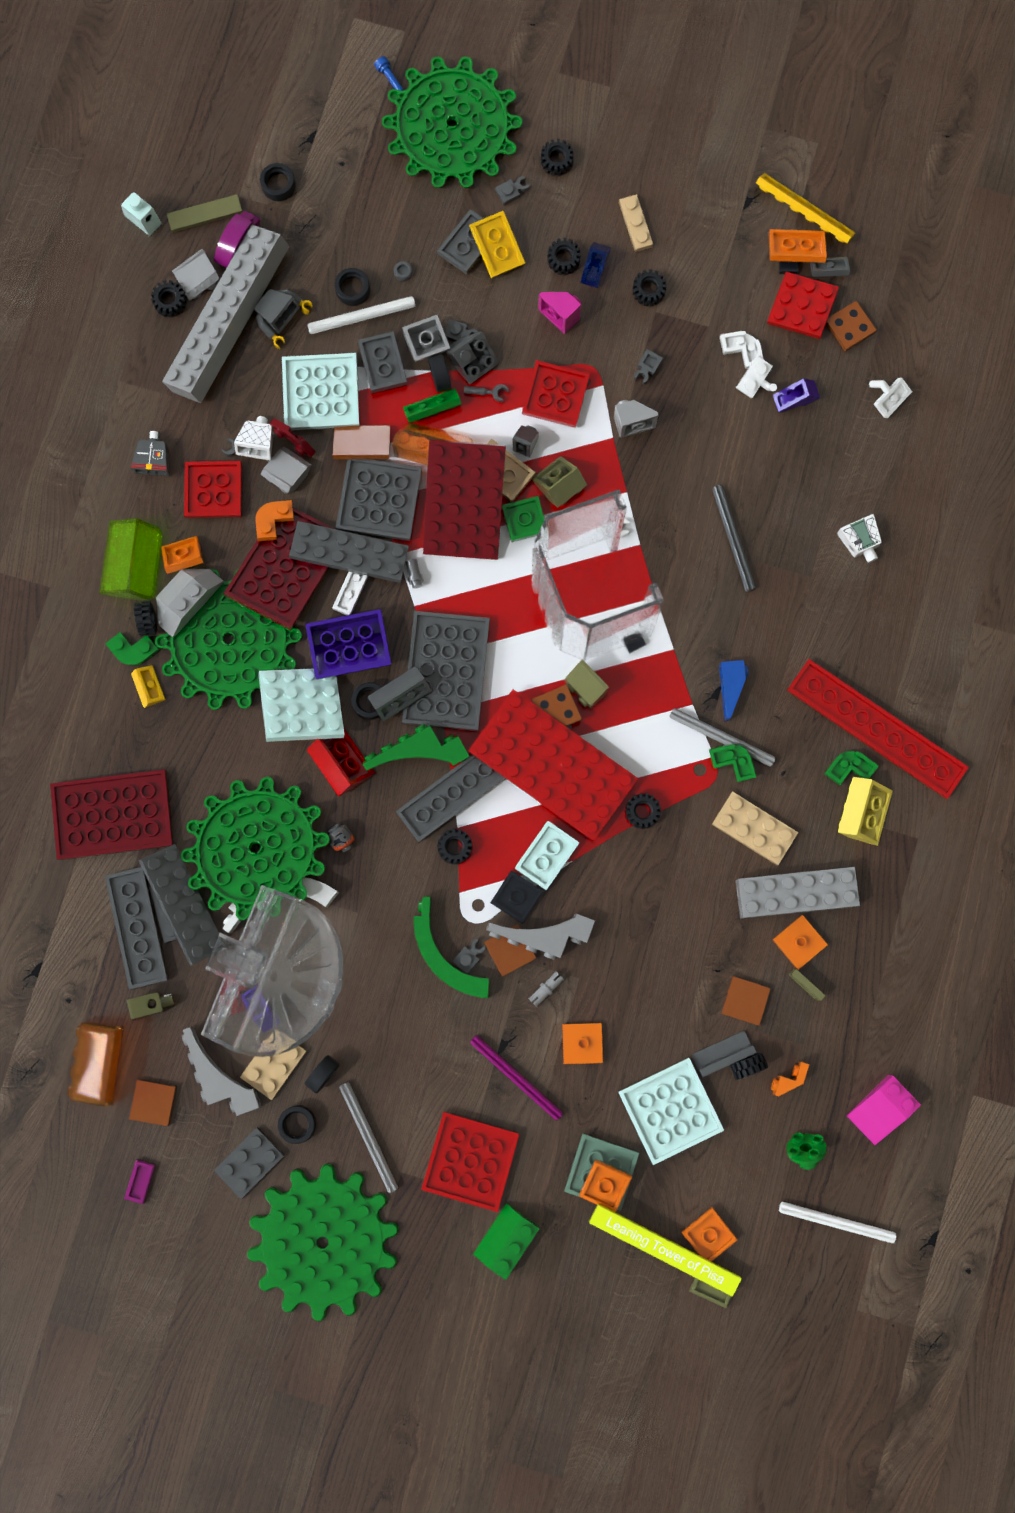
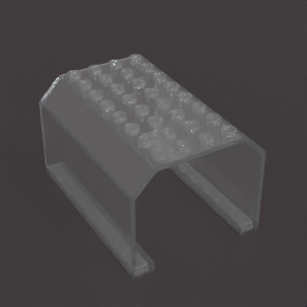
M620 489L547 515L532 549L533 569H531V586L534 594L538 593L539 595L538 604L541 612L545 611L546 613L544 619L547 628L552 629L551 638L554 646L558 645L560 651L584 661L622 648L640 639L651 637L664 603L658 585L654 583L648 586L643 605L590 624L566 613L549 569L547 560L602 540H606L610 553L618 550L627 509Z

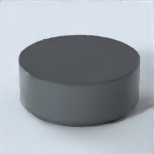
M401 261L394 266L396 279L407 281L411 278L412 267L408 262Z

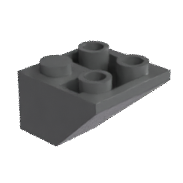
M482 331L458 339L449 345L450 350L445 351L452 365L469 384L499 364Z

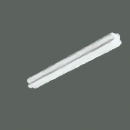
M410 296L308 323V329L310 334L413 308L415 307V301Z
M781 1202L779 1206V1212L889 1243H894L896 1240V1233L786 1202Z

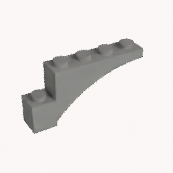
M574 914L573 918L545 928L513 929L488 923L486 931L490 932L489 936L497 939H500L501 936L508 939L507 943L515 946L521 943L526 945V950L534 953L537 950L544 952V957L555 960V957L561 958L568 937H571V942L579 945L582 942L587 943L595 921L579 914Z
M194 1027L183 1030L182 1040L185 1046L188 1045L190 1051L188 1058L190 1063L195 1066V1079L197 1083L201 1084V1097L204 1102H207V1105L230 1097L229 1105L231 1111L236 1113V1116L262 1107L255 1088L250 1089L235 1081L213 1062L199 1041Z

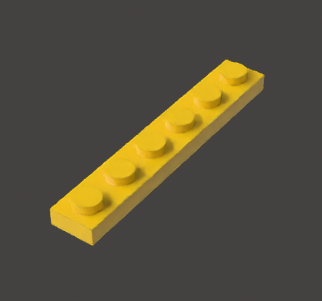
M766 173L758 178L756 184L760 186L761 190L775 195L776 200L787 203L793 211L805 215L808 221L816 222L823 231L834 234L838 241L848 243L855 235L854 231Z

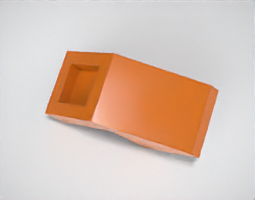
M798 1062V1065L795 1064L792 1070L793 1080L779 1075L777 1079L774 1078L771 1085L772 1094L781 1096L804 1084L809 1064Z

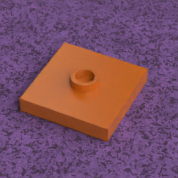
M197 536L161 547L164 568L167 574L203 563Z
M803 915L772 939L797 970L828 945Z
M602 1023L562 1024L564 1064L603 1063Z
M595 1159L579 1193V1197L616 1212L632 1179V1175Z
M713 1207L682 1231V1234L699 1256L709 1261H713L738 1240Z

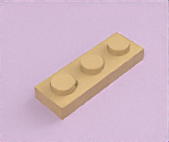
M637 194L619 199V205L634 251L638 252L652 248L653 242Z

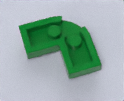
M119 632L105 643L114 656L126 665H141L159 652V649L148 636H144L131 646L124 635Z
M727 744L709 749L714 768L733 764L737 782L756 778L751 755L745 747L739 744Z
M847 751L835 758L824 775L838 785H841L850 771L860 778L870 779L878 765L858 751Z

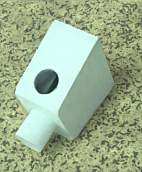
M134 192L121 205L124 216L148 236H151L162 224L154 209Z

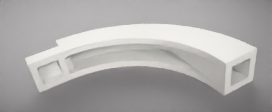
M303 878L302 884L307 890V897L316 900L326 908L330 906L339 894L338 891L320 881ZM233 903L228 908L234 913L226 917L223 922L225 925L222 928L230 934L233 933L242 921L236 917V906Z

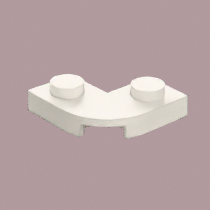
M746 331L720 335L723 355L742 352L745 369L749 368L756 356L763 359L759 340L746 334Z

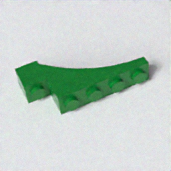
M422 724L415 728V733L411 735L406 733L398 738L399 742L393 745L388 743L381 748V752L377 754L373 752L364 757L363 766L367 771L392 760L414 757L450 762L454 766L470 756L458 735L453 736L451 734L443 739L444 742L440 744L430 724L427 726Z

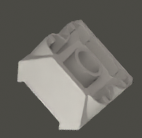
M203 249L172 270L189 301L200 297L205 289H215L220 279Z
M283 446L263 468L261 475L269 482L278 486L283 493L288 494L295 491L308 476L311 464Z

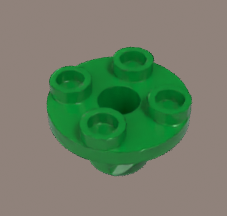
M794 1133L792 1139L787 1143L786 1151L790 1160L799 1164L800 1168L811 1170L825 1157L827 1146L822 1135Z

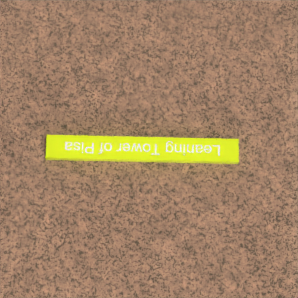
M600 1204L597 1205L589 1220L590 1224L732 1297L742 1279L737 1274Z

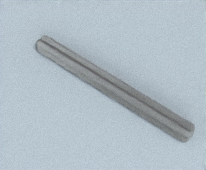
M676 708L671 711V719L724 745L739 744L748 750L751 758L767 766L774 764V756Z
M346 1082L340 1085L339 1088L388 1193H392L398 1189L396 1181L350 1083Z

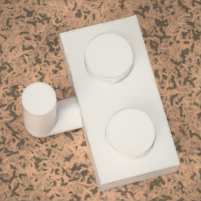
M756 356L736 389L750 398H753L760 386L767 391H775L777 385L770 384L764 380L773 366L759 356Z
M897 378L890 387L884 380H872L869 383L871 388H881L884 392L874 403V406L884 418H888L912 393V390L903 378Z

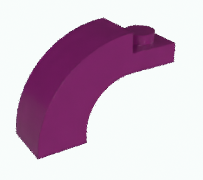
M246 211L241 215L235 214L221 235L216 248L214 262L227 268L250 226L258 227L260 225V218Z

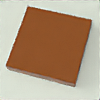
M518 924L511 927L513 929H521ZM501 936L500 939L493 937L485 941L484 944L502 977L536 959L533 952L525 949L526 945L521 943L518 946L507 943V938Z
M732 976L721 1014L760 1026L771 988Z
M137 1080L129 1120L169 1126L177 1086Z

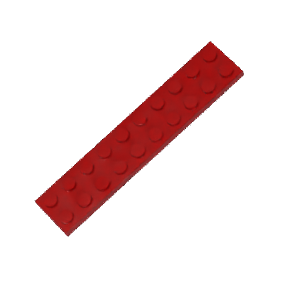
M810 659L807 660L787 689L789 693L945 799L949 798L969 768Z

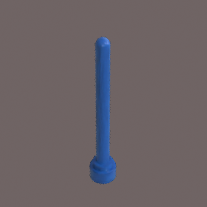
M382 56L377 59L374 66L378 72L385 74L394 89L404 91L390 70V62L387 57Z

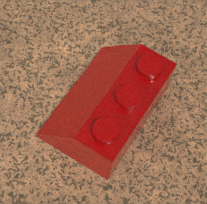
M345 729L344 738L316 739L306 749L338 797L353 790L375 774L372 768L366 771L363 766L364 756Z

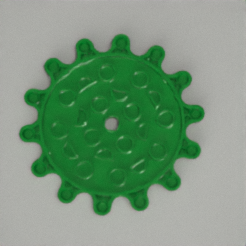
M434 57L431 60V71L428 74H421L415 68H409L405 73L406 79L409 81L408 89L404 91L392 89L388 92V99L397 105L396 113L385 115L381 121L384 128L397 132V138L388 145L389 153L392 155H408L410 161L406 166V173L413 177L421 171H429L432 174L431 183L435 188H441L445 180L452 176L459 179L462 187L469 188L473 185V173L479 170L486 172L491 177L497 175L499 167L495 162L496 155L505 154L510 156L516 152V145L507 138V132L518 129L522 125L520 116L511 115L506 110L507 105L515 100V92L512 89L504 91L495 89L494 82L498 78V72L493 68H489L483 74L474 73L472 70V59L469 57H462L455 68H448L441 57ZM455 120L457 125L448 126L447 122Z
M210 569V570L213 571L218 577H220V575H219V573H218L217 570H215V569ZM232 580L224 581L174 638L168 633L158 635L155 638L157 647L169 649L172 653L171 659L162 667L163 674L169 677L181 674L185 678V683L181 688V695L184 698H192L198 691L206 692L208 695V706L212 710L219 709L224 698L228 696L234 697L241 708L246 709L250 707L252 703L251 693L255 689H260L259 671L294 669L296 661L286 654V647L290 643L299 642L302 638L300 630L292 628L290 631L224 596V592ZM228 634L234 636V640L230 644L224 642V637Z
M270 777L262 778L258 788L254 791H248L242 781L235 780L230 785L231 795L227 800L221 801L212 795L206 797L204 805L208 809L209 815L205 820H190L187 823V831L196 836L197 842L193 847L184 849L181 852V859L184 862H192L198 866L197 873L189 879L188 885L193 890L203 887L211 889L212 895L208 901V907L213 911H217L224 904L231 902L236 906V917L239 920L248 919L251 910L258 905L263 906L269 916L276 917L281 911L280 900L284 896H292L297 901H303L307 897V890L302 884L305 876H319L323 874L325 867L323 863L314 858V852L316 849L328 845L330 838L326 833L313 831L312 824L320 817L321 810L318 806H310L306 809L298 806V799L301 796V789L298 786H291L285 793L278 794L274 791V781ZM254 844L261 845L257 853L251 852V847Z
M329 1163L321 1167L320 1175L315 1180L307 1179L301 1169H294L290 1173V1190L280 1192L274 1187L268 1188L264 1196L271 1206L270 1213L266 1216L254 1215L249 1221L250 1227L261 1234L262 1241L258 1246L248 1250L247 1257L251 1262L264 1263L267 1268L266 1274L259 1280V1288L264 1292H268L273 1288L282 1289L284 1299L281 1307L286 1313L293 1312L300 1303H306L311 1308L313 1320L320 1322L326 1317L327 1308L335 1304L341 1308L346 1316H352L357 1310L355 1297L358 1293L365 1292L371 1297H378L381 1294L382 1286L376 1280V1272L381 1268L393 1269L396 1266V1256L388 1253L385 1250L384 1244L388 1238L395 1237L398 1234L399 1227L394 1222H384L380 1219L379 1212L387 1204L385 1194L377 1193L374 1196L367 1197L362 1193V1185L364 1183L362 1173L354 1172L347 1181L340 1182L335 1177L334 1166ZM318 1238H327L328 1246L325 1248L319 1247L317 1243Z

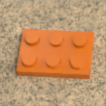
M769 229L770 261L826 263L825 231Z

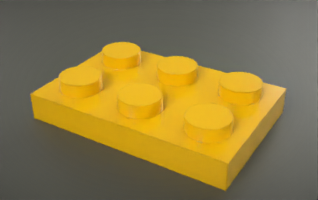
M504 211L469 225L491 278L525 264Z

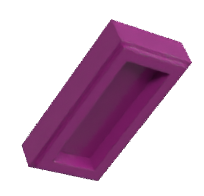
M138 1159L135 1161L124 1199L139 1204L145 1203L156 1167L155 1164Z

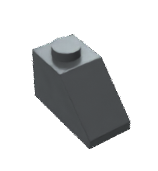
M521 425L513 437V451L530 458L539 438V432L532 426L527 425L525 427Z

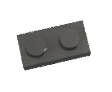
M848 257L826 258V263L810 262L812 277L847 276L850 272Z

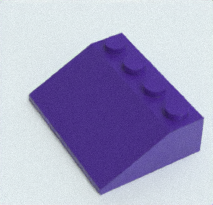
M381 609L305 624L316 680L391 665Z

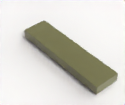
M236 194L167 213L171 231L174 233L233 217L235 214L240 215L243 212L238 195Z

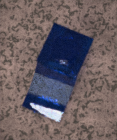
M593 242L588 252L580 283L595 288L599 287L611 247Z

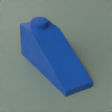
M744 660L721 662L719 665L725 722L730 720L746 677H748V666L744 665Z

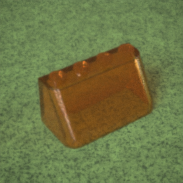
M408 422L395 434L392 446L395 457L428 466L429 440L474 442L467 436L415 422Z
M82 1022L80 1026H77L76 1037H78V1042L73 1050L75 1063L70 1070L72 1084L69 1085L67 1096L70 1097L71 1101L104 1107L113 1105L124 1026Z

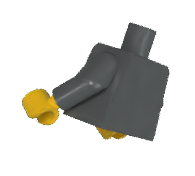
M270 289L264 296H261L255 306V311L258 314L256 319L260 329L269 339L272 338L274 340L273 342L277 349H280L276 342L281 340L285 344V340L275 333L280 334L300 306L302 312L306 315L309 314V310L304 307H313L311 301H302L300 296L289 289L277 291Z

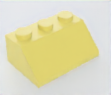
M853 777L838 832L849 838L878 846L893 791L872 779Z

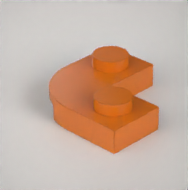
M292 500L269 502L258 510L255 518L258 541L277 540L275 522L294 521Z

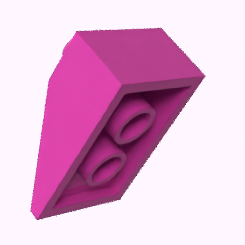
M887 1075L847 1117L876 1145L907 1120L921 1104L893 1075Z

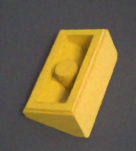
M153 665L137 668L132 672L131 675L144 708L165 701Z

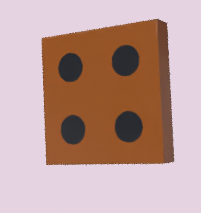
M857 301L830 316L826 323L844 351L857 345L877 331Z
M567 684L531 699L532 703L566 727L582 720Z

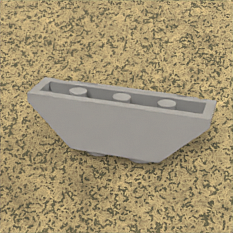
M210 569L180 570L156 597L159 626L174 638L224 581Z

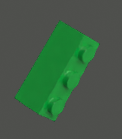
M506 1203L473 1255L490 1270L506 1280L538 1232L539 1225Z

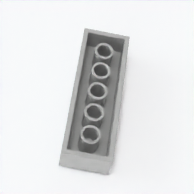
M855 867L735 880L740 919L860 906Z

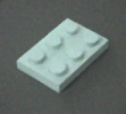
M547 821L515 869L544 890H547L579 842Z

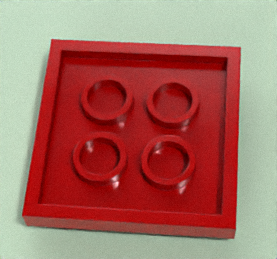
M786 272L767 324L821 339L839 287Z
M536 360L522 415L576 428L590 374Z
M185 462L184 517H242V462Z

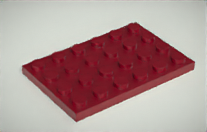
M429 440L423 554L498 560L506 445Z
M293 508L294 521L275 522L277 540H257L224 592V596L290 631L329 569L326 566L289 558L297 521L334 529Z
M165 769L50 783L57 860L162 848L173 845L167 773Z

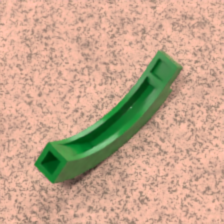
M422 897V901H419L418 913H422V916H414V931L419 950L427 965L443 982L452 988L471 996L488 998L489 978H478L462 973L450 965L440 954L431 933V897Z

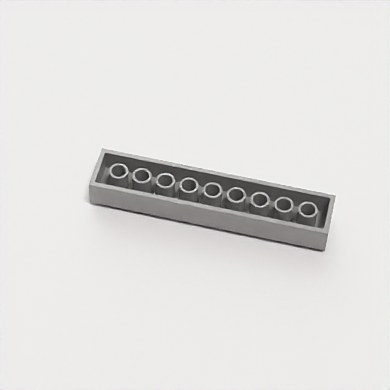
M254 225L250 226L162 381L173 393L198 403L203 401L255 306L289 249V245L281 234Z

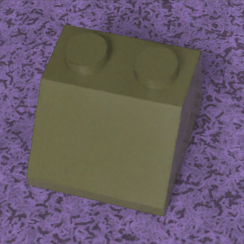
M561 456L532 478L545 497L556 507L565 504L568 499L581 492L587 486L579 469Z
M583 659L565 678V683L570 693L575 692L579 697L578 701L584 707L588 706L590 709L607 694L609 686Z

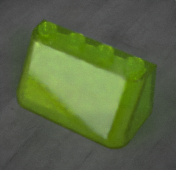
M137 518L109 521L99 594L108 597L150 600L153 598L162 542V532L157 526Z

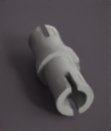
M556 971L545 983L542 982L540 984L541 987L528 998L533 1002L538 997L533 1003L536 1007L548 995L551 996L553 994L552 991L564 981L561 976L554 981L559 976V973Z

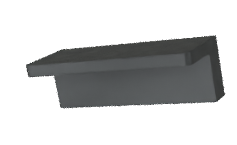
M413 667L369 695L368 699L384 722L432 690L417 667Z
M742 1031L693 1053L692 1058L700 1076L704 1077L757 1052L754 1046L751 1045L745 1031Z

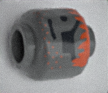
M337 823L327 830V835L330 838L329 844L334 851L342 850L346 852L353 847L351 843L354 842L355 836L347 824L341 825V823Z

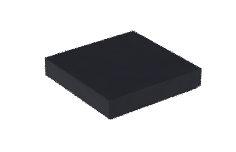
M511 870L490 903L523 924L544 891Z

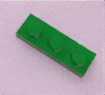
M454 388L404 406L403 410L408 422L411 423L461 405V400Z

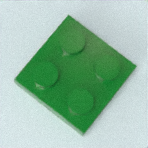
M538 496L502 505L511 543L548 533Z

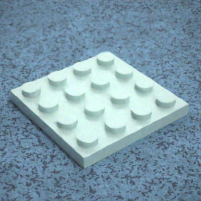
M356 353L282 357L284 424L291 427V430L360 426Z
M314 669L259 671L266 742L344 738L337 676L316 680Z
M690 1058L618 1091L653 1165L724 1131Z

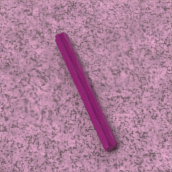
M476 1035L470 1043L554 1120L560 1119L563 1115L562 1111L479 1036Z

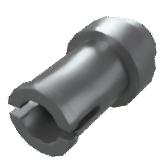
M410 559L405 562L409 573L408 581L413 588L422 587V582L424 581L419 571L417 559Z

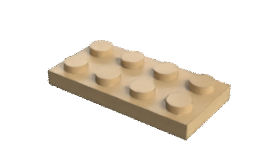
M731 792L712 823L719 830L777 866L798 834L794 829L734 792Z

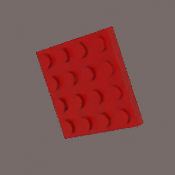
M443 1112L421 1190L498 1212L519 1133Z

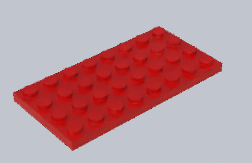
M512 689L468 750L473 756L592 841L596 839L638 780L635 775L514 689Z

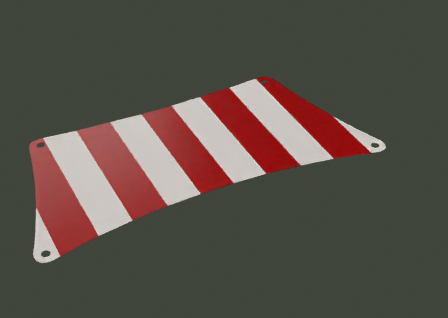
M586 364L562 365V367L590 374V385L585 392L576 428L522 415L534 368L489 370L471 384L458 371H448L451 388L456 389L461 405L409 423L403 410L404 406L446 392L438 393L436 391L431 371L404 370L407 385L371 394L365 367H357L360 426H390L389 459L371 460L422 467L411 540L391 538L394 543L409 546L406 561L410 559H417L419 571L424 580L422 587L413 588L409 584V573L406 563L403 570L415 610L490 618L478 731L444 728L445 737L451 734L453 736L458 735L468 752L512 689L531 701L533 698L566 684V676L583 659L609 686L607 694L591 709L588 706L584 707L578 701L579 697L575 692L571 693L582 718L581 721L571 724V731L638 778L594 841L506 778L456 815L457 830L460 829L466 832L472 842L470 857L465 862L459 864L460 910L462 916L467 921L475 924L488 921L501 911L490 902L511 870L533 885H537L517 871L515 867L547 821L579 842L574 852L563 867L618 833L634 826L629 823L630 821L627 820L625 813L627 803L634 795L639 793L653 795L659 801L660 811L710 787L716 780L718 773L717 768H714L709 753L711 748L706 735L670 718L671 711L674 708L698 719V716L692 704L662 617L640 546L613 439L602 379L594 367ZM503 384L509 389V392L502 390L498 393V397L504 399L502 403L495 401L493 394L477 395L464 393V386L486 388L493 391L496 385ZM521 425L525 427L527 425L532 426L539 432V438L530 458L513 451V437ZM493 439L499 445H506V450L532 469L535 475L561 456L579 469L587 483V486L581 492L572 496L565 504L556 507L545 497L531 479L513 502L538 496L548 533L511 543L503 510H501L498 560L423 554L429 440L487 444ZM502 496V505L512 503ZM619 517L630 521L628 526L621 525L619 527L621 530L629 531V534L622 538H618L614 531L594 530L595 522L615 523ZM638 628L646 645L629 654L620 637ZM461 762L457 763L454 766L450 763V769L452 770ZM703 764L706 767V773L703 776L695 775V765ZM639 804L636 807V814L640 818H647L651 813L650 807L646 804ZM458 840L459 853L462 850V843ZM476 899H481L485 903L484 909L480 912L472 908V903Z

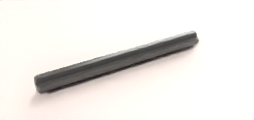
M715 486L712 491L745 591H752L756 586L723 486Z

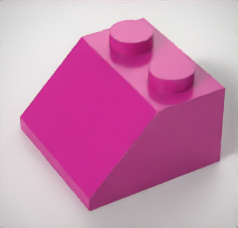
M541 292L539 294L538 310L565 334L580 320L581 302L575 295L572 296L568 292Z

